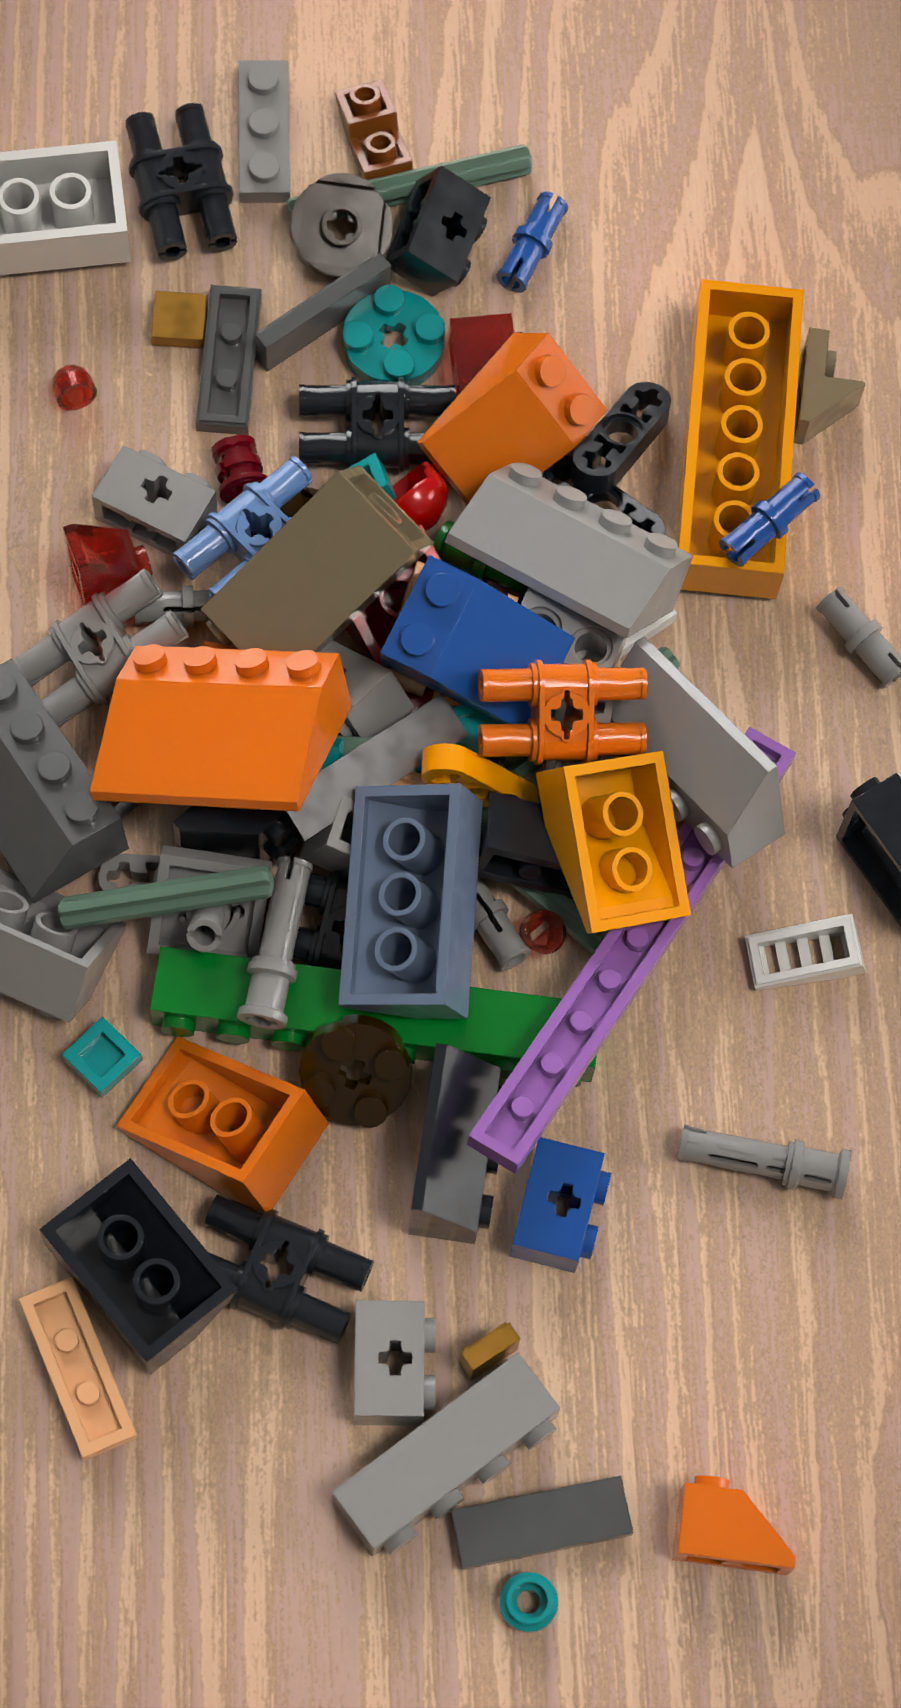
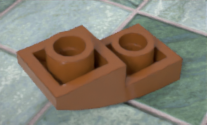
M383 79L335 91V99L361 177L370 180L413 170V160L398 128L397 111Z

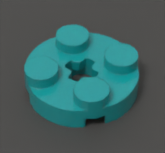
M395 285L381 286L374 294H370L357 302L345 319L343 348L348 366L362 381H398V377H403L404 380H409V385H420L428 380L441 364L444 351L445 323L435 307L423 297L409 291H402ZM390 331L400 332L403 334V340L406 344L402 347L395 343L388 348L383 345L385 341L384 334Z

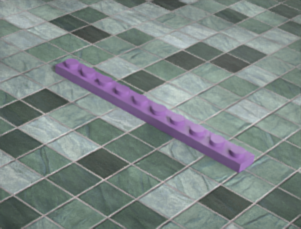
M749 727L745 735L777 765L780 783L793 764L796 752ZM684 821L677 831L690 911L692 913L726 862L717 853L714 855L707 853L697 840L694 830ZM689 916L609 930L470 1132L467 1141L468 1146L514 1174L517 1173Z

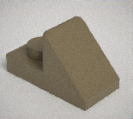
M809 328L801 359L795 415V444L803 445L853 411L859 405L866 385L862 381L834 378L837 352L828 350L830 330Z

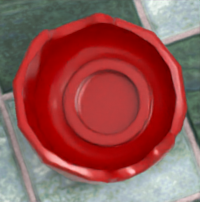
M426 461L421 463L392 486L397 497L394 501L418 526L422 525L427 532L438 523L447 507L448 487L443 477L430 463Z

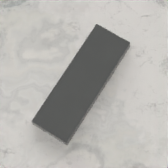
M376 253L256 332V359L268 372L345 321L349 311L357 302L370 294H374L381 286L391 285V264L381 253Z
M210 285L196 418V430L199 432L249 434L256 363L255 334L259 331L262 289Z
M621 1476L454 1509L450 1512L462 1570L628 1537L634 1533Z

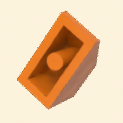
M707 1475L695 1476L694 1483L685 1482L680 1489L672 1560L779 1575H788L795 1569L796 1556L744 1490L729 1488L728 1479Z

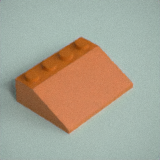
M157 644L135 646L116 678L90 787L92 800L300 811L352 707L340 654L314 652L311 650L270 651L260 648L243 650L216 649L208 646L196 648L162 647Z

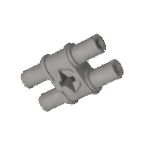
M145 568L107 595L104 592L94 593L89 603L63 621H54L52 627L49 628L50 634L13 659L32 687L69 660L74 663L77 668L74 671L76 676L41 699V702L59 728L93 703L100 706L110 702L109 697L113 695L116 678L135 646L157 644L162 647H175L189 638L185 627L171 610L134 636L126 633L125 628L127 625L125 621L164 595L155 579ZM97 637L103 640L101 642V647L104 650L102 652L103 656L105 657L104 661L98 657L101 653L100 649L98 648L99 643L97 641Z

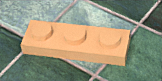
M73 1277L19 1298L83 1460L86 1461L137 1439L136 1431Z

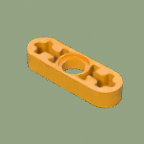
M440 743L423 749L421 780L426 784L461 783L482 801H484L490 791L499 794H513L520 799L539 803V789L535 784L481 757V755L466 747Z

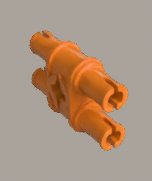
M590 659L583 660L582 664H543L541 660H535L533 663H529L527 668L479 669L478 696L481 702L528 701V705L531 707V718L528 719L527 724H479L478 753L481 757L527 756L529 762H534L535 765L542 764L543 760H582L583 763L596 761L598 755L644 754L647 748L645 723H597L594 717V706H597L598 701L646 700L648 691L647 671L644 667L598 668L596 662H592ZM562 699L574 708L573 715L564 716L563 725L551 716L552 710L561 707Z

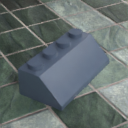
M461 783L356 786L339 1006L412 1019H468L483 801Z

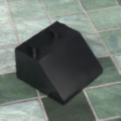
M191 806L172 822L175 847L274 861L276 864L278 858L290 857L298 849L301 843L299 839L302 837L288 813L280 810Z

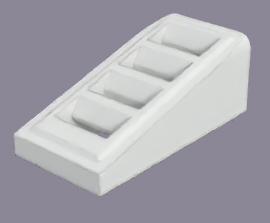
M852 913L745 936L756 991L839 979L866 973L857 925ZM841 936L845 958L835 960L831 937ZM819 939L823 963L813 965L809 940ZM797 942L802 967L791 969L787 944ZM775 945L780 972L770 974L765 947Z

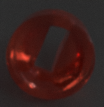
M76 364L65 365L58 369L53 377L52 390L59 407L64 410L72 411L84 408L97 396V389L92 376L84 367Z
M548 910L535 911L524 917L519 925V935L526 946L531 949V953L538 955L551 954L559 950L566 938V927L558 914ZM545 921L549 928L532 941L530 934Z

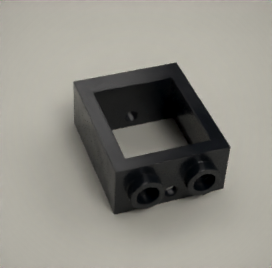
M896 772L882 782L877 777L871 778L851 793L852 801L849 807L842 813L844 819L836 838L901 927V778Z

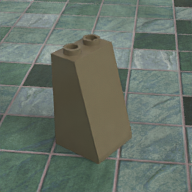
M361 465L340 470L201 610L210 618L207 622L208 628L226 645L230 646L233 643L238 649L243 650L260 648L270 651L311 650L321 652L412 566L434 542Z

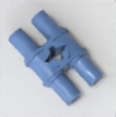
M292 456L261 483L252 482L245 484L240 495L219 512H211L207 516V520H205L206 527L172 554L177 567L187 578L193 580L224 553L234 554L241 563L208 589V596L211 599L292 518L287 517L280 508L313 482L309 469L299 458ZM251 532H252V533H257V535H254V536L251 538ZM270 533V539L264 538V536Z

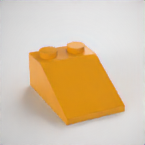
M663 751L569 765L536 772L545 828L587 934L691 915Z

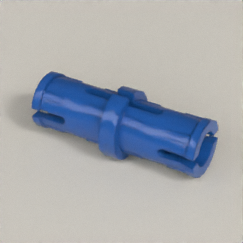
M541 192L525 225L518 226L512 238L514 246L502 268L496 274V279L506 289L514 273L517 272L515 276L516 281L511 291L517 293L524 292L528 287V282L540 259L546 258L553 246L551 238L563 216L568 211V204L562 197H557L553 207L548 212L549 202L554 193Z
M798 472L767 501L759 500L751 507L752 514L726 537L719 540L722 550L725 551L731 548L725 554L727 558L735 565L743 567L771 539H781L788 532V524L812 503L820 499L818 489L814 488L811 492L808 491L815 484L806 475Z

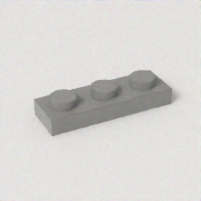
M238 60L240 203H287V200L290 199L288 60Z

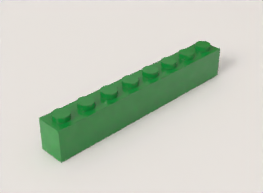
M160 946L150 1012L153 1025L161 1026V1031L169 1035L190 1037L194 1035V1031L215 1033L217 1039L232 1044L249 1043L250 1038L272 1041L271 1045L273 1047L286 1051H302L310 1035L315 1029L325 1023L328 1026L333 1022L342 1021L343 1016L363 1014L386 1022L398 1032L402 1038V1045L406 1048L408 1056L410 1055L412 1065L415 1064V1060L433 1062L436 1043L447 1044L501 1068L500 1078L508 1079L562 998L470 987L468 1019H412L341 1007L338 1005L341 970L295 964L298 973L295 983L289 985L284 1014L288 1016L287 1026L284 1029H266L249 1025L237 1018L239 1007L244 1006L246 1003L251 975L247 973V967L252 958ZM597 1054L575 1087L580 1086L581 1081L592 1082Z

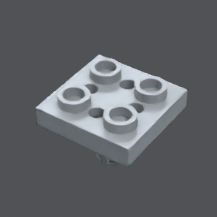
M162 845L156 882L261 865L272 869V861ZM267 898L152 916L146 953L159 955L160 946L247 958L258 956ZM239 904L245 911L241 914V910L236 908L234 912H231V906Z

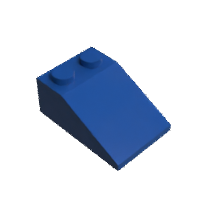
M429 555L380 652V664L434 691L443 693V695L501 724H527L528 719L531 718V707L528 705V701L481 702L479 700V669L527 668L528 664L533 663L535 660H541L543 664H563L575 637L480 579Z

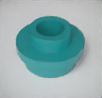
M533 1572L520 1573L513 1576L504 1585L499 1599L500 1611L505 1621L512 1628L526 1633L537 1632L548 1626L555 1617L558 1609L557 1592L546 1577ZM526 1592L533 1593L539 1600V1609L531 1614L522 1612L517 1604L518 1597Z

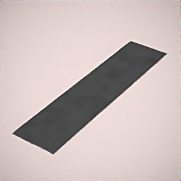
M442 693L319 771L300 811L286 812L303 839L307 840L334 822L342 795L353 799L354 806L356 786L392 785L422 765V752L425 747L440 743L456 744L468 736V733Z

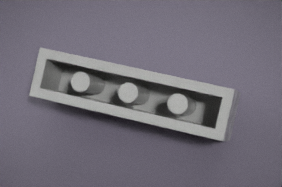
M516 1353L332 1491V1501L372 1556H375L384 1548L389 1555H392L418 1535L413 1526L427 1515L432 1513L436 1520L457 1507L465 1499L459 1491L476 1478L485 1485L503 1472L511 1464L506 1456L522 1443L531 1450L548 1438L557 1429L552 1421L557 1418L560 1406L521 1355Z

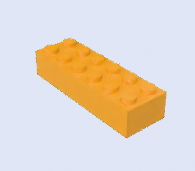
M701 279L694 308L675 540L678 548L693 555L681 590L768 599L777 598L785 574L787 533L781 539H771L743 567L735 565L727 558L725 554L731 548L725 551L722 550L719 540L726 537L752 514L751 507L759 500L767 501L791 480L804 300L803 289Z

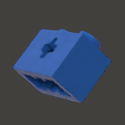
M540 1137L509 1257L572 1273L576 1272L580 1257L591 1259L599 1226L588 1224L593 1203L604 1205L611 1177L610 1172L601 1170L605 1153ZM559 1196L570 1198V1209L566 1217L555 1215V1204Z

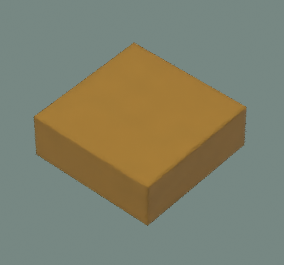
M155 291L151 334L152 345L204 348L207 294Z
M504 1322L464 1348L459 1364L468 1378L472 1380L518 1350L521 1338L510 1322Z

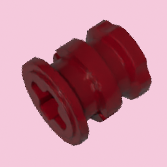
M238 434L222 438L212 446L213 461L217 464L215 472L221 484L218 494L223 502L230 503L240 495L245 484L252 482L261 483L267 478V475L262 473L263 465L259 455H257L256 443L253 437Z

